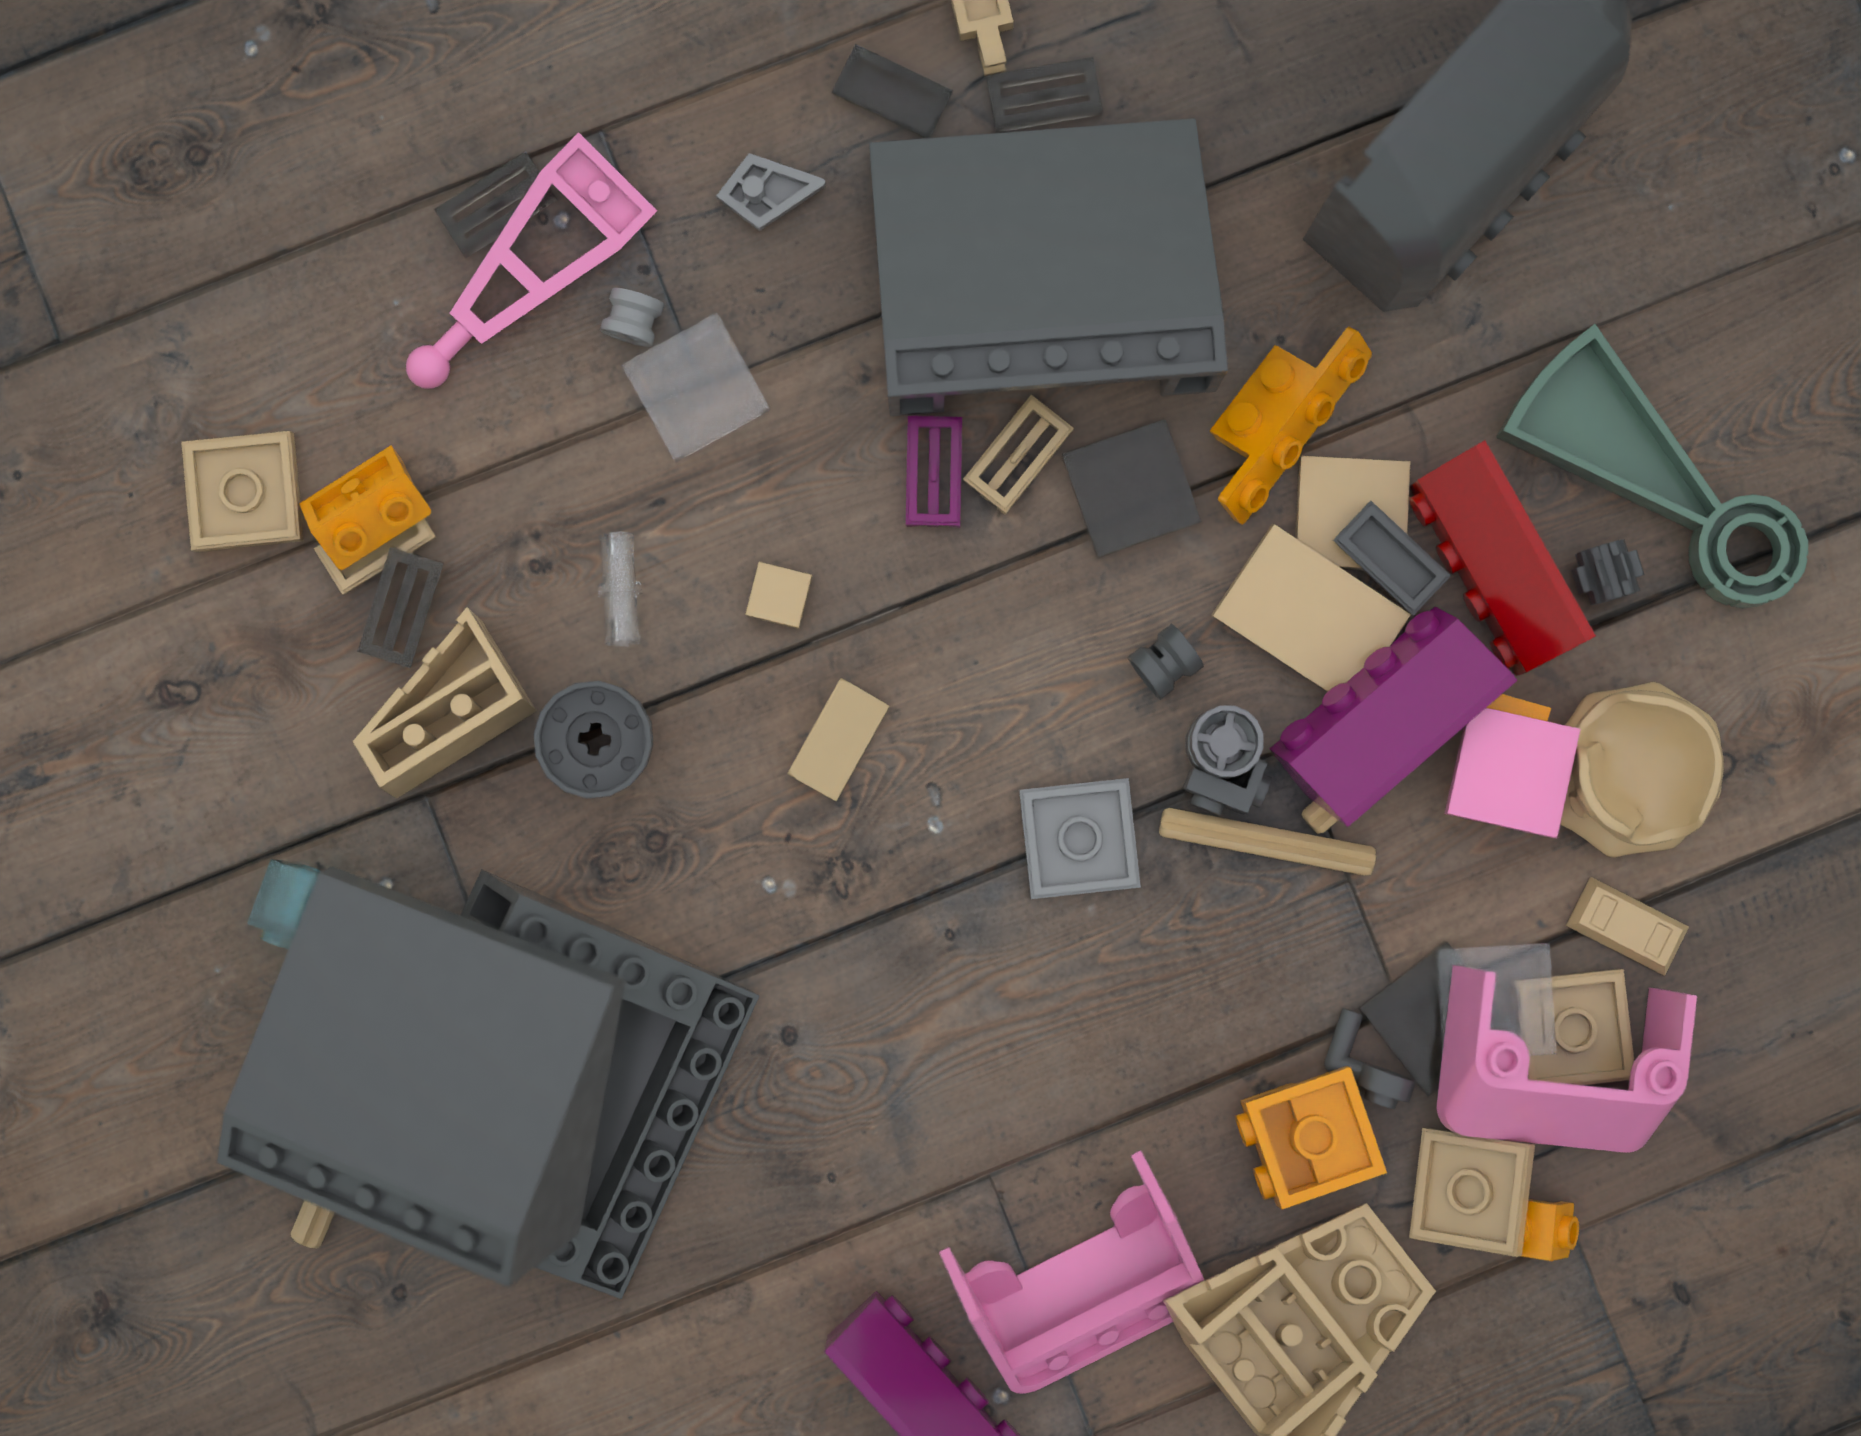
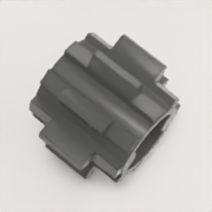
M1625 539L1599 545L1575 554L1579 567L1571 570L1578 595L1587 593L1591 606L1640 591L1637 578L1645 574L1637 550L1628 552Z

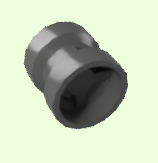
M1172 623L1158 633L1157 642L1149 648L1140 647L1127 657L1139 677L1159 700L1174 690L1175 681L1182 676L1191 677L1204 667L1195 649Z

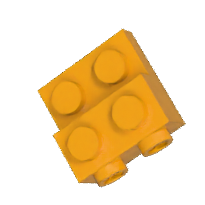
M1345 1066L1296 1084L1289 1083L1240 1100L1244 1113L1235 1115L1240 1136L1245 1147L1255 1144L1262 1164L1253 1168L1257 1186L1264 1200L1273 1197L1276 1206L1281 1209L1387 1173L1350 1066Z

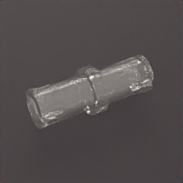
M629 532L602 534L599 536L602 551L603 582L598 584V596L604 598L605 645L629 646L630 642L636 645L640 643L636 596L641 595L642 590L641 582L635 580L633 543L635 537L633 533Z

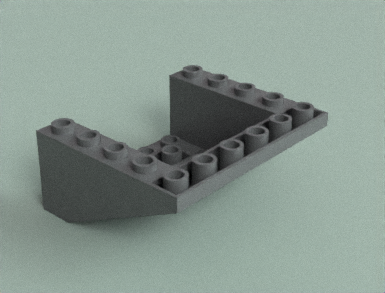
M1196 118L869 143L890 416L944 412L946 395L1160 380L1161 396L1216 392L1228 372L1223 309Z
M332 866L320 872L225 1108L217 1163L510 1287L579 1234L626 979Z
M481 870L460 916L626 979L579 1234L535 1267L622 1299L759 999V995L532 890Z

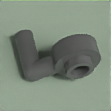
M1342 1008L1324 1061L1325 1069L1330 1072L1350 1066L1356 1084L1366 1089L1364 1099L1391 1109L1396 1108L1398 1100L1409 1103L1416 1084L1415 1080L1391 1070L1350 1058L1364 1015Z

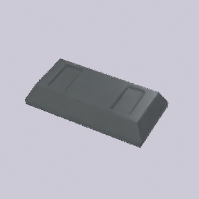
M1372 501L1333 539L1349 557L1412 616L1451 577L1443 567Z

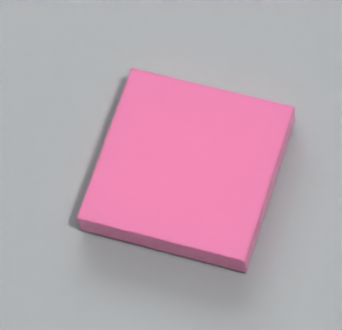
M1485 708L1463 727L1445 814L1549 838H1557L1581 729Z

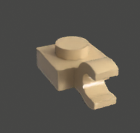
M951 0L960 41L977 38L984 76L988 77L1005 73L1006 57L999 32L1013 29L1014 22L1009 1Z

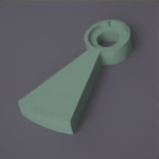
M1596 324L1569 343L1533 379L1512 407L1496 438L1693 530L1689 544V564L1692 574L1699 586L1704 588V592L1717 602L1743 609L1766 604L1787 594L1794 587V584L1798 583L1805 572L1808 560L1806 557L1808 555V539L1804 528H1801L1802 524L1796 514L1787 506L1781 505L1779 501L1761 495L1738 496L1721 504ZM1738 527H1754L1763 532L1770 540L1773 550L1772 562L1767 571L1760 576L1744 575L1735 570L1728 560L1726 553L1727 540L1732 531Z

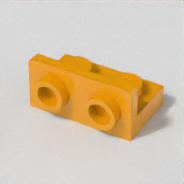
M392 445L299 503L310 532L339 570L346 569L431 514L428 503L414 485L402 459Z

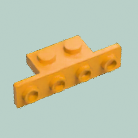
M1347 327L1316 368L1279 346L1274 345L1210 429V432L1217 441L1247 458L1218 497L1219 503L1233 520L1244 524L1252 513L1262 508L1269 496L1270 489L1283 472L1297 462L1301 455L1302 447L1318 426L1325 424L1329 420L1340 397L1351 383L1356 382L1364 374L1368 361L1372 356V351L1359 331L1352 327Z

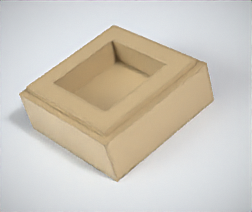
M758 562L745 615L799 629L812 575Z

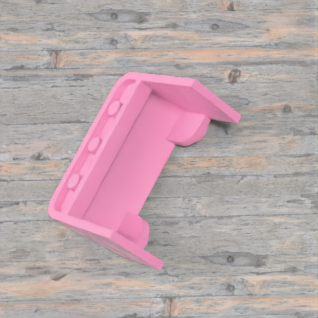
M1453 965L1437 1098L1438 1117L1442 1124L1450 1131L1469 1137L1629 1153L1639 1150L1648 1142L1683 1094L1688 1081L1697 995L1649 987L1642 1053L1635 1059L1632 1065L1629 1090L1527 1080L1529 1052L1524 1041L1514 1033L1490 1029L1496 972Z
M1141 1151L1131 1155L1144 1184L1130 1187L1118 1196L1110 1211V1216L1115 1226L1016 1276L1013 1268L1008 1263L984 1261L975 1265L968 1273L964 1274L949 1247L939 1252L972 1326L1011 1391L1021 1394L1037 1391L1172 1323L1173 1320L1163 1300L1204 1281V1277L1180 1225Z

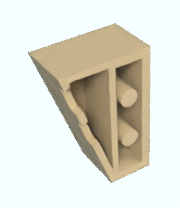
M468 607L456 619L457 625L436 649L432 647L422 659L423 665L402 689L397 688L353 740L355 747L378 786L395 798L401 797L537 711L483 621Z

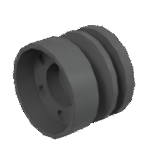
M601 681L575 683L554 694L541 710L534 731L536 758L546 777L564 792L584 798L611 796L630 786L647 767L654 745L652 722L642 703L624 688ZM593 723L602 724V733L611 735L610 745L602 746L599 750V755L590 754V746L586 743H581L580 739L582 732L591 731Z

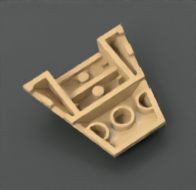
M1364 1203L1163 1300L1184 1344L1257 1436H1336L1346 1422L1344 1418L1360 1395L1367 1392L1378 1376L1376 1372L1391 1351L1394 1352L1436 1290L1369 1205Z

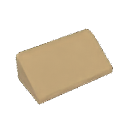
M840 678L787 774L837 802L886 714L889 705Z

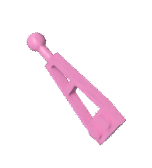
M578 132L540 171L450 311V314L457 322L433 346H420L410 353L406 361V372L409 379L416 386L424 389L436 388L443 384L449 375V361L473 336L481 344L612 256L642 228L657 210ZM553 184L607 239L543 282L510 248ZM501 263L529 293L484 323L471 310V307Z

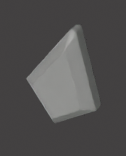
M749 153L718 192L716 198L757 230L761 231L825 188L826 182L821 177Z

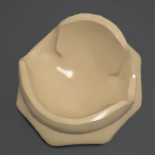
M1650 682L1627 688L1588 694L1581 700L1565 726L1581 730L1560 825L1572 830L1608 857L1616 858L1636 853L1663 851L1676 847L1687 835L1693 833L1704 824L1715 802L1720 797L1724 759L1720 733L1716 722L1705 711L1660 683Z

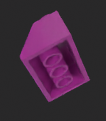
M1434 606L1430 611H1425L1415 616L1407 624L1405 632L1390 647H1383L1373 652L1366 659L1364 668L1350 680L1330 689L1323 697L1322 704L1306 718L1296 720L1287 726L1282 732L1280 740L1270 748V751L1308 798L1349 827L1518 680L1458 618Z
M876 1290L828 1334L824 1349L826 1355L899 1436H1021L1007 1420L1003 1419L997 1424L983 1408L989 1401L969 1378H965L960 1383L946 1368L951 1362L950 1357L932 1337L929 1336L922 1341L908 1326L914 1318L895 1296L891 1295L885 1300Z

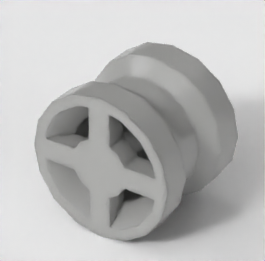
M612 288L609 297L613 305L610 316L602 320L600 331L627 343L652 347L655 339L652 326L654 319L662 315L664 303L639 292L623 288Z

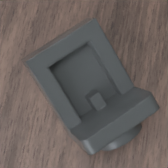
M1261 759L1247 772L1242 787L1193 768L1189 770L1182 790L1193 795L1190 802L1191 805L1204 811L1221 816L1225 807L1243 815L1248 814L1251 805L1258 808L1261 807L1272 777L1264 775L1268 762Z

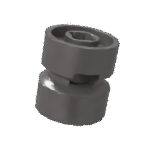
M1220 705L1201 714L1191 724L1186 736V753L1190 763L1196 769L1220 779H1230L1249 771L1258 762L1263 750V732L1258 720L1247 710L1235 705Z

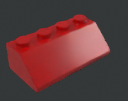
M1485 440L1409 486L1414 496L1409 498L1414 514L1424 527L1431 524L1441 542L1436 545L1440 560L1450 574L1458 572L1468 590L1463 593L1466 606L1476 621L1481 622L1485 620L1495 638L1490 641L1494 655L1508 669L1512 668L1516 676L1527 673L1596 637Z

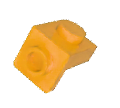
M1528 1200L1522 1257L1547 1261L1569 1257L1570 1250L1575 1248L1579 1235V1221L1577 1217L1573 1216L1574 1203Z

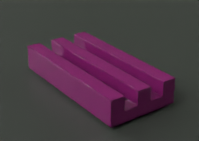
M908 416L906 527L949 526L960 528L962 417ZM919 428H929L928 514L917 513ZM940 428L951 429L949 514H939Z

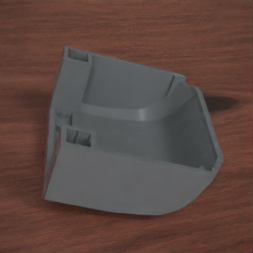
M1502 0L1363 152L1371 162L1353 182L1345 175L1335 184L1303 240L1383 312L1417 307L1446 275H1449L1456 281L1477 258L1470 248L1483 234L1490 241L1499 234L1514 217L1506 210L1519 195L1527 201L1530 200L1550 178L1543 168L1555 155L1563 161L1571 155L1587 137L1579 129L1621 83L1627 69L1631 43L1632 15L1626 0Z

